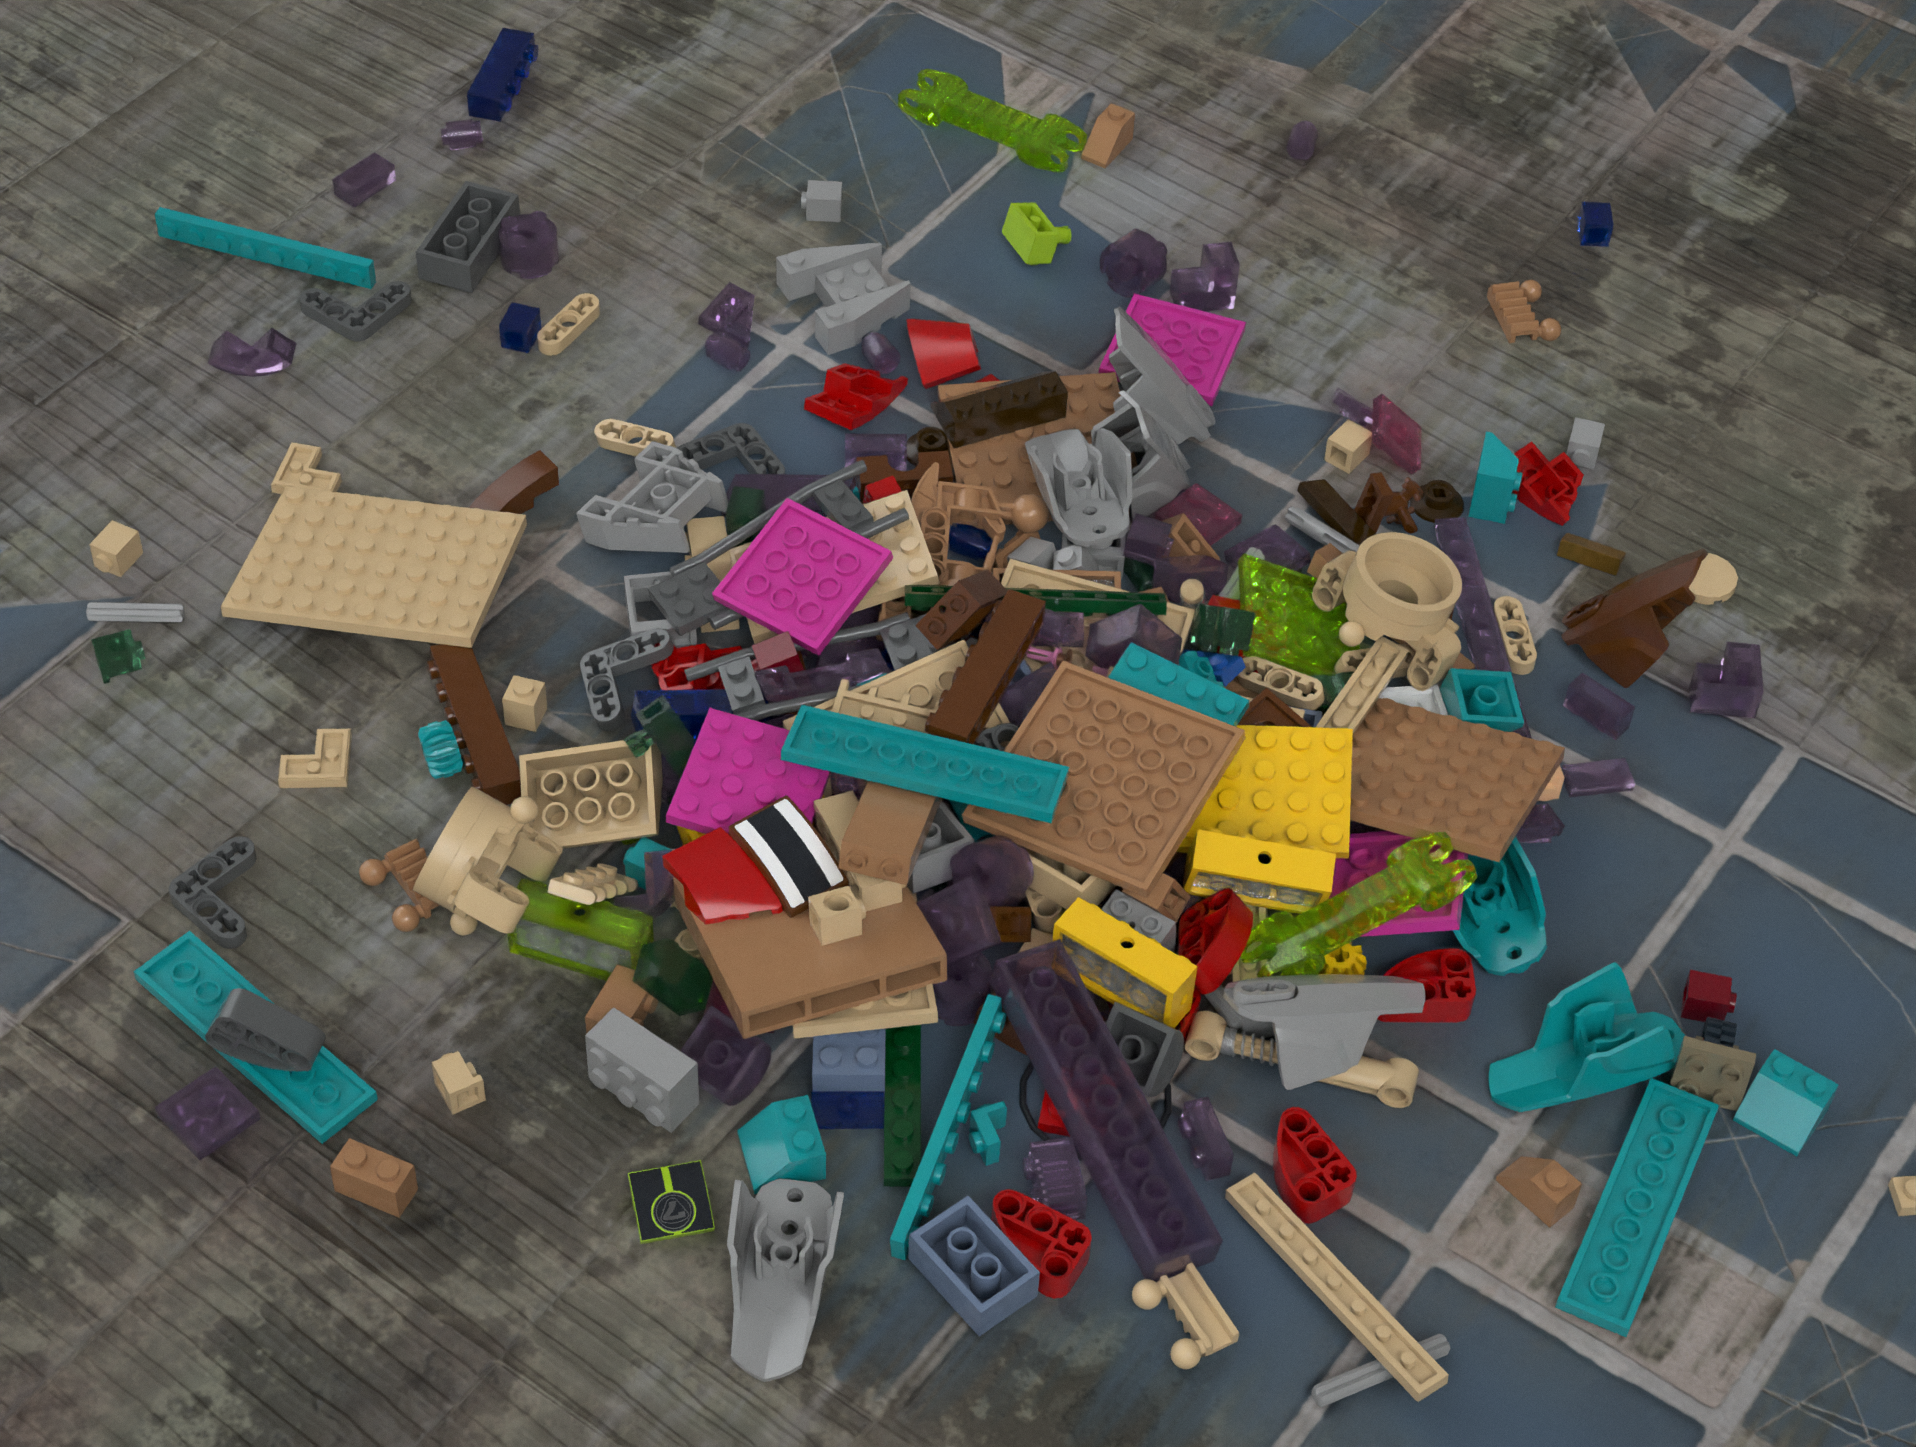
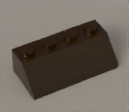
M1056 371L1040 372L931 402V409L953 448H958L1065 418L1068 391Z

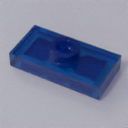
M884 1091L811 1092V1106L818 1129H884Z

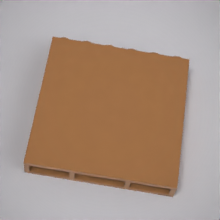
M673 877L675 904L743 1039L857 1007L870 1001H878L887 996L891 997L902 994L911 989L923 988L927 984L947 981V954L907 886L902 888V902L866 911V918L862 919V935L821 945L810 925L809 909L792 918L784 910L774 915L771 910L749 913V918L728 919L720 923L705 925L685 906L683 884Z

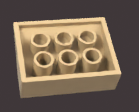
M651 736L519 755L521 797L527 796L532 798L538 806L537 817L534 821L526 823V825L553 839L562 849L658 835L663 785L661 749Z

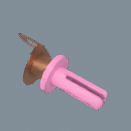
M1034 647L1029 649L1030 652L1047 655L1048 657L1027 653V658L1051 663L1053 670H1057L1062 661L1068 663L1072 661V649H1069L1066 654H1063L1062 648L1058 647L1054 652Z

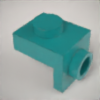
M1004 1101L995 1104H984L971 1111L970 1145L975 1154L980 1153L985 1166L999 1162L1001 1141L996 1133V1129L1003 1128L1006 1125L1007 1107Z

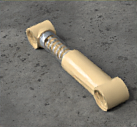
M1199 1011L1195 1014L1185 1042V1050L1192 1057L1210 1061L1216 1059L1220 1053L1232 1055V1057L1239 1054L1242 1059L1246 1056L1250 1057L1252 1062L1256 1058L1260 1059L1261 1064L1265 1061H1268L1270 1066H1273L1274 1063L1278 1064L1276 1042H1274L1273 1038L1268 1041L1264 1040V1036L1256 1038L1254 1033L1251 1036L1245 1035V1031L1239 1034L1237 1029L1234 1030V1028L1227 1027V1023L1222 1016L1211 1011ZM1361 1056L1356 1066L1351 1067L1344 1073L1319 1080L1318 1082L1375 1095L1385 1105L1394 1108H1404L1413 1101L1419 1070L1413 1062L1404 1058H1390L1386 1061Z

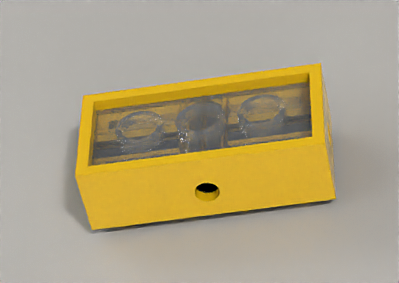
M1215 828L1197 829L1187 853L1182 888L1190 895L1207 898L1224 888H1230L1246 905L1319 917L1332 893L1336 854L1327 852L1324 848L1317 846L1301 848L1292 846L1291 843L1283 840L1268 842L1258 840L1257 837L1249 834L1234 836L1223 834L1221 830Z
M1080 897L1054 923L1051 968L1113 1005L1115 1002H1119L1173 1028L1190 1011L1197 966L1192 964L1186 957L1175 954L1163 947L1157 940L1146 937L1134 930L1128 923L1115 919L1102 911L1097 905L1090 904Z

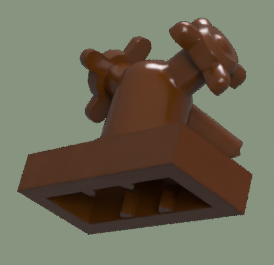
M1382 472L1370 474L1354 511L1375 533L1383 517H1387L1386 522L1388 524L1393 522L1402 524L1404 530L1410 534L1418 531L1410 515L1415 512V509L1412 506L1408 508L1409 500L1413 497L1417 502L1421 500L1423 490L1410 477L1404 479L1405 483L1402 484L1404 489L1401 492H1392Z

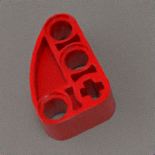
M1224 888L1186 910L1179 921L1178 955L1186 957L1192 964L1197 966L1194 987L1203 995L1215 991L1226 979L1243 953L1251 934L1253 912L1230 888Z
M1447 948L1426 951L1399 962L1383 975L1423 983L1425 1004L1422 1013L1385 1014L1377 1018L1379 1021L1458 1023L1468 1019L1471 1014L1476 995L1472 960L1461 949Z
M1291 1107L1282 1113L1273 1154L1275 1182L1282 1201L1304 1224H1311L1339 1210L1350 1202L1357 1178L1356 1170L1308 1111L1300 1107Z
M1007 1189L998 1192L993 1199L991 1220L1040 1272L1038 1292L1053 1299L1066 1296L1088 1264L1092 1241L1089 1228L1018 1191ZM1010 1212L1013 1213V1215H1006L1003 1213ZM1042 1228V1229H1045V1230H1047V1231H1038V1230H1036V1229ZM1055 1272H1057V1273H1060V1274H1062V1275H1061V1276H1054V1275H1051L1050 1273H1055Z

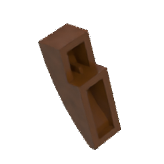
M539 450L502 474L468 508L522 514L534 507L535 497L559 485L558 467Z

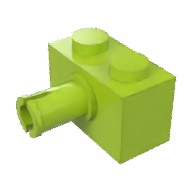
M1011 203L1002 228L1003 235L1023 261L1029 265L1051 264L1057 244H1069L1072 237L1071 229L1068 226L1054 227L1036 203Z

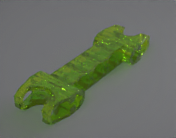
M933 69L921 70L917 74V86L921 91L905 89L898 94V106L919 122L935 127L942 121L993 140L1015 149L1018 158L1023 163L1037 169L1052 172L1065 171L1068 168L1069 155L1065 150L1073 152L1082 151L1087 143V134L1067 119L1051 113L1039 119L970 92L963 79L947 72ZM925 77L930 78L934 82L933 86L926 82ZM906 97L918 103V107L911 106L907 102ZM1069 133L1075 135L1079 143L1067 138L1066 135ZM1051 155L1059 158L1061 164L1055 163L1051 159Z
M1435 832L1410 840L1390 853L1387 858V868L1295 918L1291 913L1281 911L1262 920L1251 930L1250 937L1240 959L1243 963L1251 964L1268 958L1271 959L1261 967L1257 974L1258 978L1269 977L1281 970L1280 976L1317 975L1325 965V955L1411 908L1419 905L1422 910L1432 912L1452 902L1458 895L1469 888L1477 878L1474 864L1469 859H1458L1450 863L1441 864L1454 850L1451 838L1446 832ZM1442 843V846L1437 851L1429 854L1430 849L1435 844ZM1466 870L1465 875L1461 879L1450 881L1457 874ZM1263 942L1254 950L1246 952L1252 943Z

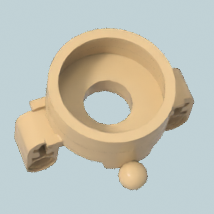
M1380 533L1364 540L1357 552L1346 551L1323 566L1313 588V601L1319 609L1327 612L1344 602L1347 603L1345 616L1349 622L1344 623L1339 630V638L1343 644L1349 647L1357 646L1364 640V636L1374 641H1377L1384 635L1404 640L1416 650L1407 670V678L1410 684L1418 691L1428 690L1443 680L1449 669L1453 667L1460 653L1461 642L1455 634L1460 627L1449 617L1460 597L1462 579L1452 560L1433 544L1404 533Z
M472 786L457 806L434 845L415 882L413 891L453 912L450 925L452 930L458 935L465 936L473 933L476 930L478 920L499 932L512 933L529 905L530 900L525 893L499 879L505 867L508 865L534 880L546 881L560 858L563 849L553 839L526 825V823L534 821L538 814V806L532 798L527 796L519 797L509 807Z

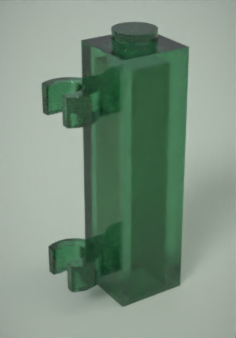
M662 695L635 714L644 728L630 734L624 741L636 758L643 755L655 743L681 779L696 741L667 699ZM674 794L667 798L669 804H671Z

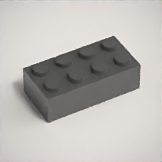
M465 181L416 251L419 279L473 293L521 222L519 195Z

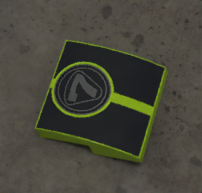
M701 1160L628 1173L640 1244L715 1230Z

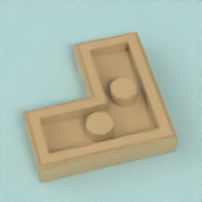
M291 442L271 483V489L273 493L282 494L286 486L337 492L342 482L341 474L316 470L322 457L321 447Z
M351 728L317 729L315 754L281 755L278 777L279 788L347 787L352 740Z

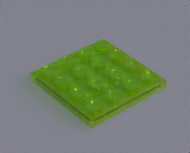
M1245 553L1238 560L1243 656H1257L1308 676H1337L1334 666L1343 653L1360 649V644L1349 647L1343 644L1339 638L1341 626L1349 622L1345 616L1347 603L1344 602L1331 611H1323L1316 606L1312 597L1317 578ZM1339 678L1338 688L1343 689L1346 682Z

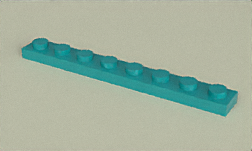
M159 207L155 213L158 235L160 237L372 289L376 283L374 260L162 207Z
M991 994L987 995L890 1237L892 1257L906 1260L909 1252V1234L920 1228L919 1225L923 1216L928 1217L934 1204L932 1192L935 1185L940 1186L944 1180L947 1164H944L948 1153L953 1155L959 1139V1133H956L959 1124H965L969 1117L971 1103L968 1101L972 1092L977 1094L983 1079V1072L980 1071L984 1062L990 1063L995 1048V1043L992 1042L995 1033L1001 1034L1005 1025L1006 1013L1002 1012L1001 997Z

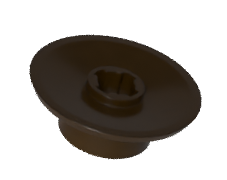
M926 427L912 435L904 445L903 451L906 459L912 465L917 466L918 453L948 451L944 431L936 427Z
M1433 480L1420 486L1423 490L1421 500L1417 502L1414 497L1410 500V507L1412 506L1415 509L1414 513L1423 520L1432 523H1449L1458 519L1462 515L1465 506L1461 495L1450 483L1443 480Z

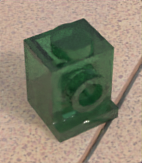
M130 629L91 639L104 684L109 683L111 677L142 669L140 660L146 659L141 640L134 642Z

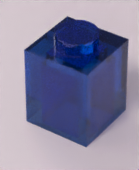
M1582 202L1577 221L1580 246L1609 247L1614 226L1610 203Z
M512 302L499 324L501 347L529 353L537 340L538 332L541 330L540 308Z

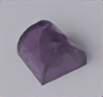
M712 1005L680 1050V1052L698 1063V1085L728 1106L739 1104L754 1091L764 1077L772 1055L770 1045L757 1036L743 1039L735 1021Z

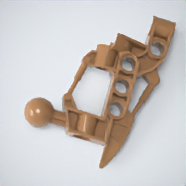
M934 462L924 473L911 499L940 581L938 585L954 586L959 580L985 570L992 571L998 544L1003 541L1006 531L1002 519L1011 520L1018 530L1025 533L1038 532L1044 528L1049 519L1047 504L1040 496L1035 494H1023L1015 499L1014 502L996 500L990 487L938 482L939 463ZM959 523L975 525L979 529H985L993 542L990 551L986 555L983 567H975L973 564L965 561L947 559L950 525ZM905 596L881 603L878 622L907 612L909 618L912 619L911 612L924 615L930 610H913L911 606H905ZM881 635L876 636V640L883 641Z

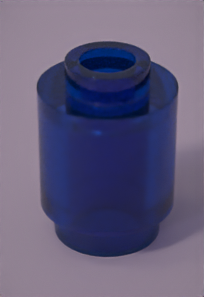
M959 523L957 526L952 525L949 529V550L977 561L979 558L985 560L993 542L988 533L973 525Z

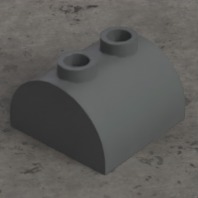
M1115 1002L1088 1068L1145 1096L1155 1097L1165 1089L1177 1070L1183 1053V1034L1173 1027L1119 1002Z

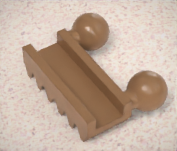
M1526 280L1520 287L1519 281L1493 284L1488 288L1487 299L1509 343H1515L1516 336L1529 335L1531 340H1537V337H1541L1547 341L1556 340L1560 336L1561 325L1556 319L1546 318L1539 324V321L1535 320V313L1531 312V305H1527V302H1535L1541 297L1542 288L1537 281Z
M417 839L387 852L384 855L385 859L382 861L378 859L366 860L359 869L360 879L369 886L381 884L385 880L387 873L391 871L413 901L415 906L409 904L400 905L392 915L394 926L403 932L414 930L419 925L421 918L427 919L431 917V910L440 906L413 891L415 882L428 858L424 848H420Z

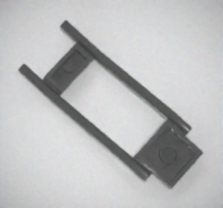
M863 460L814 481L787 497L801 504L813 496L814 501L830 520L867 539L909 520L907 510L902 508L874 521L870 512L846 486L845 481L867 471V466ZM786 499L699 555L671 567V578L648 588L649 597L679 636L709 622L712 628L716 630L744 617L714 600L712 593L720 584V581L707 564L764 528Z
M907 612L876 623L840 629L828 643V645L881 635L894 671L946 648L943 647L937 650L915 626L926 614L910 619ZM794 643L797 651L806 650ZM752 647L684 670L688 682L720 672L733 714L755 721L799 711L801 705L815 707L835 698L838 690L766 704L751 664V660L756 659ZM859 686L849 687L848 691H851Z

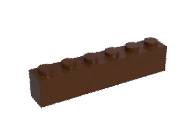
M1008 589L1002 601H996L989 623H983L976 645L971 644L967 651L964 666L957 667L952 679L951 688L949 690L945 689L941 694L938 710L936 713L931 712L928 716L925 732L975 745L1044 625L1046 601Z
M444 644L429 646L431 660L426 661L427 670L431 680L437 679L438 683L435 684L439 703H446L447 707H444L445 718L451 726L455 727L456 731L453 732L459 750L463 749L464 755H461L465 773H472L474 778L471 779V787L477 788L505 805L512 804L515 799L521 797L520 770L473 649Z

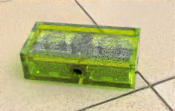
M521 878L516 888L525 893L530 901L514 932L507 934L509 952L605 981L608 980L617 964L646 975L648 974L655 960L653 916L646 915L639 910H629L615 906L608 901H596L594 904L586 905L547 893L549 886L543 882H533Z

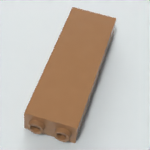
M893 724V726H896V727H901V728H905V729L914 730V731H918V732H922V733L928 734L927 732H924V731H920V730H916V729H912V728H908V727H904V726H899V725ZM868 781L842 839L838 869L907 885L942 798Z

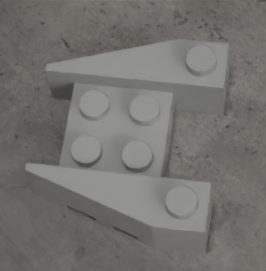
M880 242L800 249L776 257V284L789 301L816 293L825 305V308L815 310V338L828 355L856 346L862 342L864 335L869 332L874 334L881 329L882 323L891 317L896 319L910 309V281L888 286L878 273L881 272L882 244Z
M652 441L634 458L641 481L620 502L595 495L576 515L585 543L608 550L688 553L690 548L684 526L704 506L726 513L730 511V506L721 479L710 471L706 473L701 470L696 461L693 459L687 460L683 456V452L676 447Z

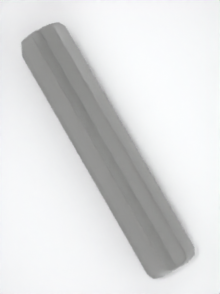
M89 602L86 614L89 621L181 623L184 619V607L180 603Z

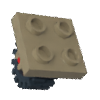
M1707 1017L1701 1036L1696 1035L1695 1038L1684 1036L1669 1085L1716 1103L1720 1108L1737 1111L1741 1105L1755 1065L1756 1053L1740 1050L1739 1046L1734 1045L1737 1030L1736 1023Z

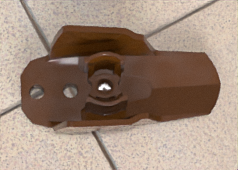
M1703 548L1661 564L1574 607L1562 620V623L1567 627L1566 632L1561 634L1563 641L1567 645L1579 644L1592 662L1622 687L1628 688L1668 649L1669 642L1662 629L1685 608L1693 604L1695 596L1689 589V586L1693 582L1701 562L1706 558L1708 552Z

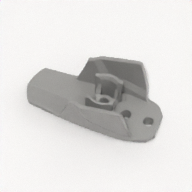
M1120 306L1114 308L1118 349L1109 354V360L1116 371L1124 391L1155 419L1168 436L1174 439L1177 445L1189 437H1195L1200 442L1208 439L1211 436L1208 432V427L1215 424V417L1210 406L1142 327ZM1122 396L1113 402L1115 412L1128 404ZM1134 451L1135 457H1143L1146 452Z
M1122 390L1118 393L1128 404L1095 425L1091 429L1092 446L1095 447L1097 430L1104 428L1112 431L1129 449L1130 453L1134 451L1146 452L1141 463L1132 469V501L1129 510L1132 522L1136 523L1173 501L1181 490L1190 487L1186 471L1191 466L1174 439L1170 438L1155 419Z
M1104 428L1098 429L1095 447L1088 443L1079 429L1058 431L1038 436L1025 442L1030 465L1042 498L1048 506L1054 523L1067 539L1073 544L1088 548L1090 546L1100 550L1108 548L1112 545L1114 539L1119 538L1120 540L1128 532V509L1132 501L1131 453L1112 431Z
M1342 974L1287 975L1251 978L1228 983L1223 997L1241 1016V1031H1245V1035L1251 1036L1254 1033L1256 1038L1275 1036L1281 1082L1285 1089L1291 1090L1344 1073L1351 1067L1356 1066L1361 1059L1377 1018L1385 1014L1422 1013L1425 1004V989L1423 983L1395 976Z
M779 1178L763 1185L755 1198L751 1196L743 1180H735L727 1238V1247L731 1256L730 1267L734 1303L731 1359L742 1370L760 1381L776 1380L802 1368L819 1309L827 1268L834 1259L844 1192H837L834 1205L832 1206L830 1194L814 1182ZM794 1198H797V1199H799V1200H801V1201H799V1202H791L790 1200H791V1199H794ZM788 1224L793 1225L795 1233L792 1235L785 1234L788 1231Z

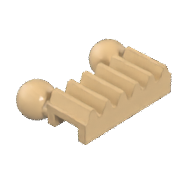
M1193 1263L1187 1264L1184 1272L1171 1278L1163 1275L1157 1282L1143 1279L1133 1287L1132 1299L1141 1309H1153L1160 1303L1162 1298L1166 1297L1169 1309L1175 1310L1177 1321L1181 1320L1183 1322L1184 1332L1190 1333L1191 1339H1180L1171 1348V1359L1177 1367L1191 1369L1199 1363L1201 1357H1206L1238 1342L1239 1331Z

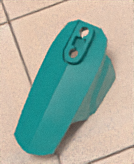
M1515 836L1500 862L1468 854L1460 929L1452 931L1463 949L1470 952L1488 973L1505 976L1508 973H1523L1532 963L1539 962L1547 949L1544 926L1546 911L1535 870ZM1516 950L1517 955L1520 957L1513 959L1511 952Z
M1616 962L1611 963L1560 991L1556 998L1547 1004L1543 1023L1533 1048L1490 1064L1488 1084L1491 1100L1505 1108L1524 1112L1592 1097L1651 1079L1674 1068L1685 1034L1675 1021L1668 1016L1657 1012L1637 1013L1621 967Z

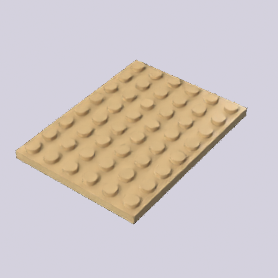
M286 486L221 605L222 616L472 648L527 526L526 515Z

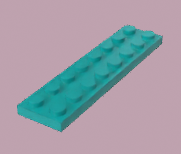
M801 705L781 749V760L1051 824L1069 774L1068 766L806 705Z
M190 930L133 971L136 981L204 1041H206L205 1035L220 1006L233 989L248 990L273 1003ZM322 1046L309 1071H285L266 1068L244 1062L216 1050L321 1144L378 1100L377 1092L324 1046Z
M1650 1079L1560 1292L1555 1308L1627 1337L1718 1111V1104L1656 1079Z

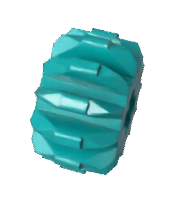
M444 720L428 723L427 726L421 727L418 737L430 775L437 779L441 777L447 778L461 772L463 762L451 724Z

